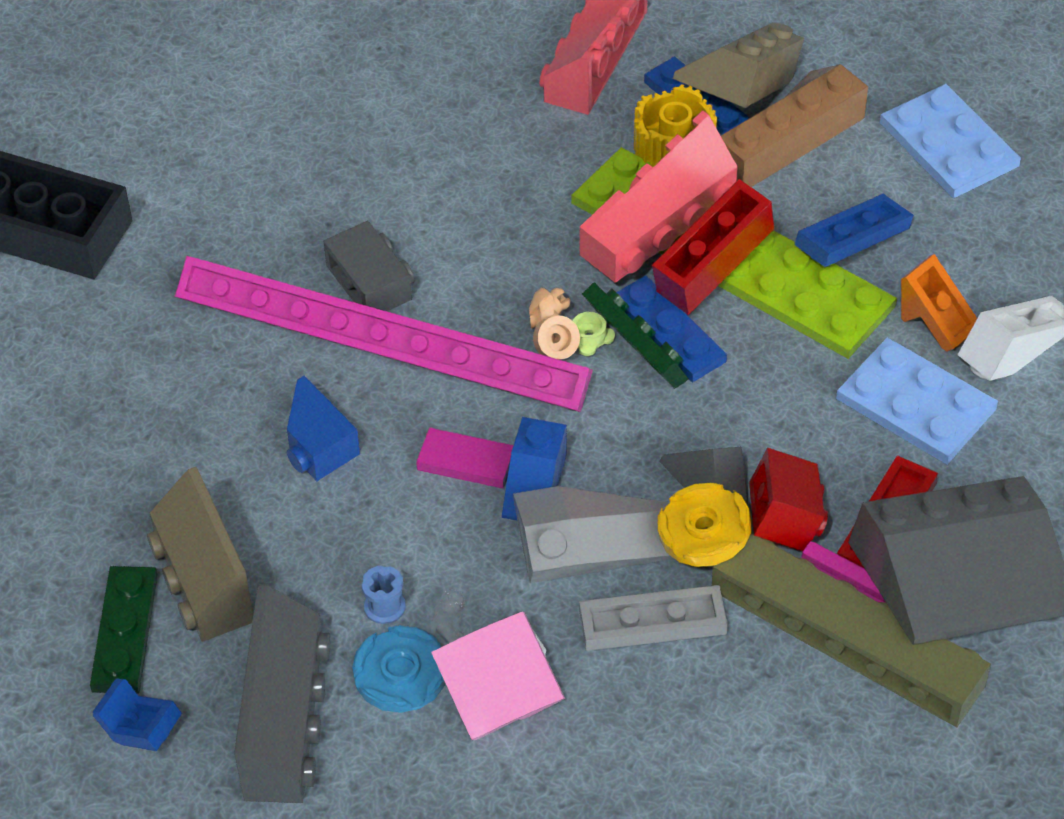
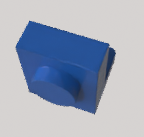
M120 678L114 680L93 710V717L114 742L123 746L152 751L159 749L182 715V712L173 701L139 696L126 679Z

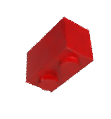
M767 447L749 482L754 536L804 551L810 541L812 542L814 536L820 537L828 520V512L824 510L823 505L824 485L820 483L818 464Z

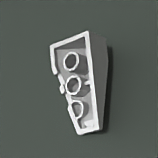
M561 486L513 494L530 583L674 559L666 553L658 534V514L661 508L664 511L670 502Z

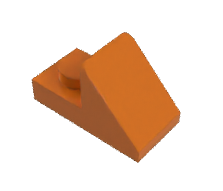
M933 254L901 279V319L906 322L921 317L941 348L949 351L955 349L968 337L977 317L936 255Z

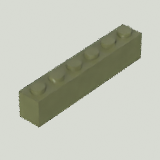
M751 533L745 547L732 559L713 566L711 586L719 585L722 597L956 728L986 687L991 663L982 659L978 653L969 648H962L947 639L912 645L887 603L875 601L857 591L849 582L831 577L817 569L808 560L797 558L778 548L772 541L754 536Z

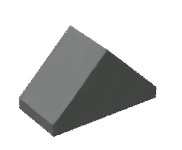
M742 446L663 454L659 462L684 488L700 483L723 485L724 490H729L734 493V490L742 495L748 506Z

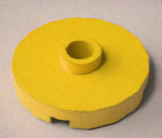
M716 483L693 484L674 493L669 498L670 503L665 507L664 511L661 508L658 514V534L666 553L679 563L695 567L715 566L732 559L745 547L751 534L750 511L742 495L734 490V493L724 490L723 485Z

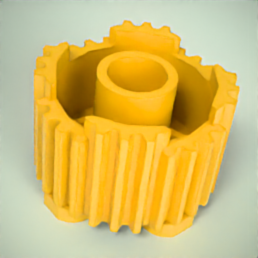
M681 84L679 87H674L670 93L662 91V95L655 93L654 98L652 94L641 97V101H638L637 107H635V155L641 157L645 163L650 162V166H655L667 155L668 151L665 146L677 134L684 139L695 128L692 120L701 111L706 112L715 127H717L715 110H712L711 104L707 105L706 99L702 100L699 89L694 91L692 86L684 88V85Z

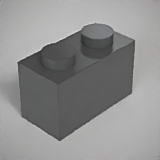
M368 220L323 240L326 266L353 302L389 311L412 300L411 284L414 283V275L409 264L405 260L399 261L393 253L392 245L384 233L378 234Z

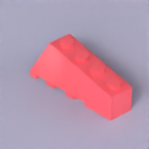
M586 0L582 12H577L574 15L568 36L559 40L552 63L546 64L541 72L539 83L540 87L544 88V102L589 115L647 13V0Z
M701 111L692 120L695 128L684 139L677 134L665 146L668 151L667 155L654 167L646 163L636 173V177L626 194L618 190L580 226V256L614 283L627 274L639 270L644 262L657 252L668 249L676 238L685 233L736 182L737 165L706 112Z

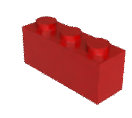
M738 179L652 264L656 291L689 315L774 230L772 201Z

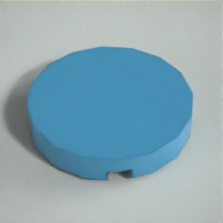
M399 625L389 627L388 632L381 633L378 636L377 632L365 639L355 653L352 670L356 689L366 702L383 711L402 713L422 708L435 700L445 686V681L431 653L441 648L440 643L433 635L417 627Z

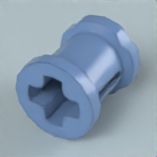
M376 566L369 569L363 576L362 593L366 598L364 612L373 622L380 624L392 623L398 620L406 609L405 599L402 596L403 577L394 567Z

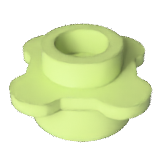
M583 312L573 319L580 333L578 351L581 355H594L597 348L603 344H611L614 341V330L606 328V321L600 314Z

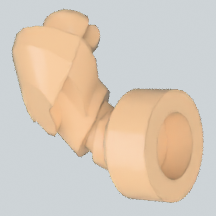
M541 287L535 292L529 307L531 329L535 327L533 334L534 346L541 355L559 360L568 358L575 353L580 342V333L576 324L565 316H559L561 311L569 307L570 299L564 297L563 294L565 292L561 288H554L549 292Z

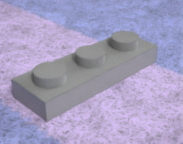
M719 585L579 601V613L586 651L727 634V619Z

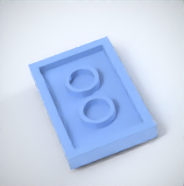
M947 84L886 111L880 116V124L952 198L964 194L1020 165L1021 157Z
M888 337L837 390L836 395L837 400L947 465L994 413L998 404L996 399Z

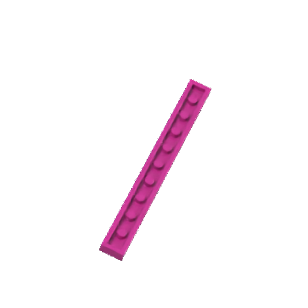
M186 256L175 297L578 412H581L593 372L592 369L190 256Z

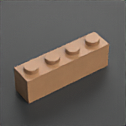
M841 64L813 70L783 99L721 135L737 165L736 181L740 179L750 187H753L864 119L868 86Z

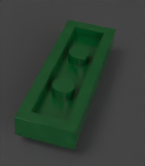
M594 282L582 293L590 305L674 389L689 379L679 367L684 361L683 358L666 341L661 346L656 344L651 338L657 333L640 315H637L632 320L625 313L629 305L616 291L611 288L605 293Z
M110 566L90 680V688L93 693H106L116 678L126 679L137 694L140 693L158 576L156 567Z

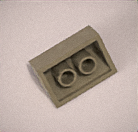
M770 23L676 70L673 79L746 108L790 83L794 76L804 38L793 34V29L787 25Z
M197 466L193 467L182 475L150 512L154 531L147 533V539L155 559L165 558L168 566L162 568V572L171 595L178 592L181 594L184 602L178 603V609L186 629L196 628L203 642L251 624L253 622V609L246 571Z

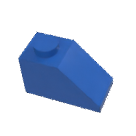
M305 375L297 379L287 426L290 448L287 450V456L292 466L299 473L307 471L316 481H319L360 455L358 431Z
M522 417L511 452L502 518L517 521L513 500L514 493L558 486L567 456L566 424Z

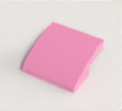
M520 612L490 624L431 652L471 740L484 737L518 719H525L565 699L525 612Z

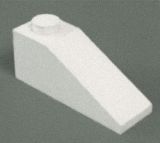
M1048 296L981 312L961 347L958 356L970 365V369L974 374L983 379L991 381L1013 375L1064 337V305L1053 296Z

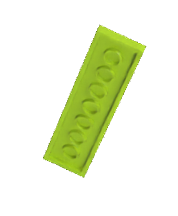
M621 147L571 195V203L591 215L594 214L618 190L626 194L636 177V173L646 163L641 157ZM774 230L718 285L847 359L853 355L897 304V297L836 264L824 267L795 246L794 241ZM680 235L678 238H676V239L674 240V242L672 243V245H673L682 235ZM668 249L659 251V253L664 254Z

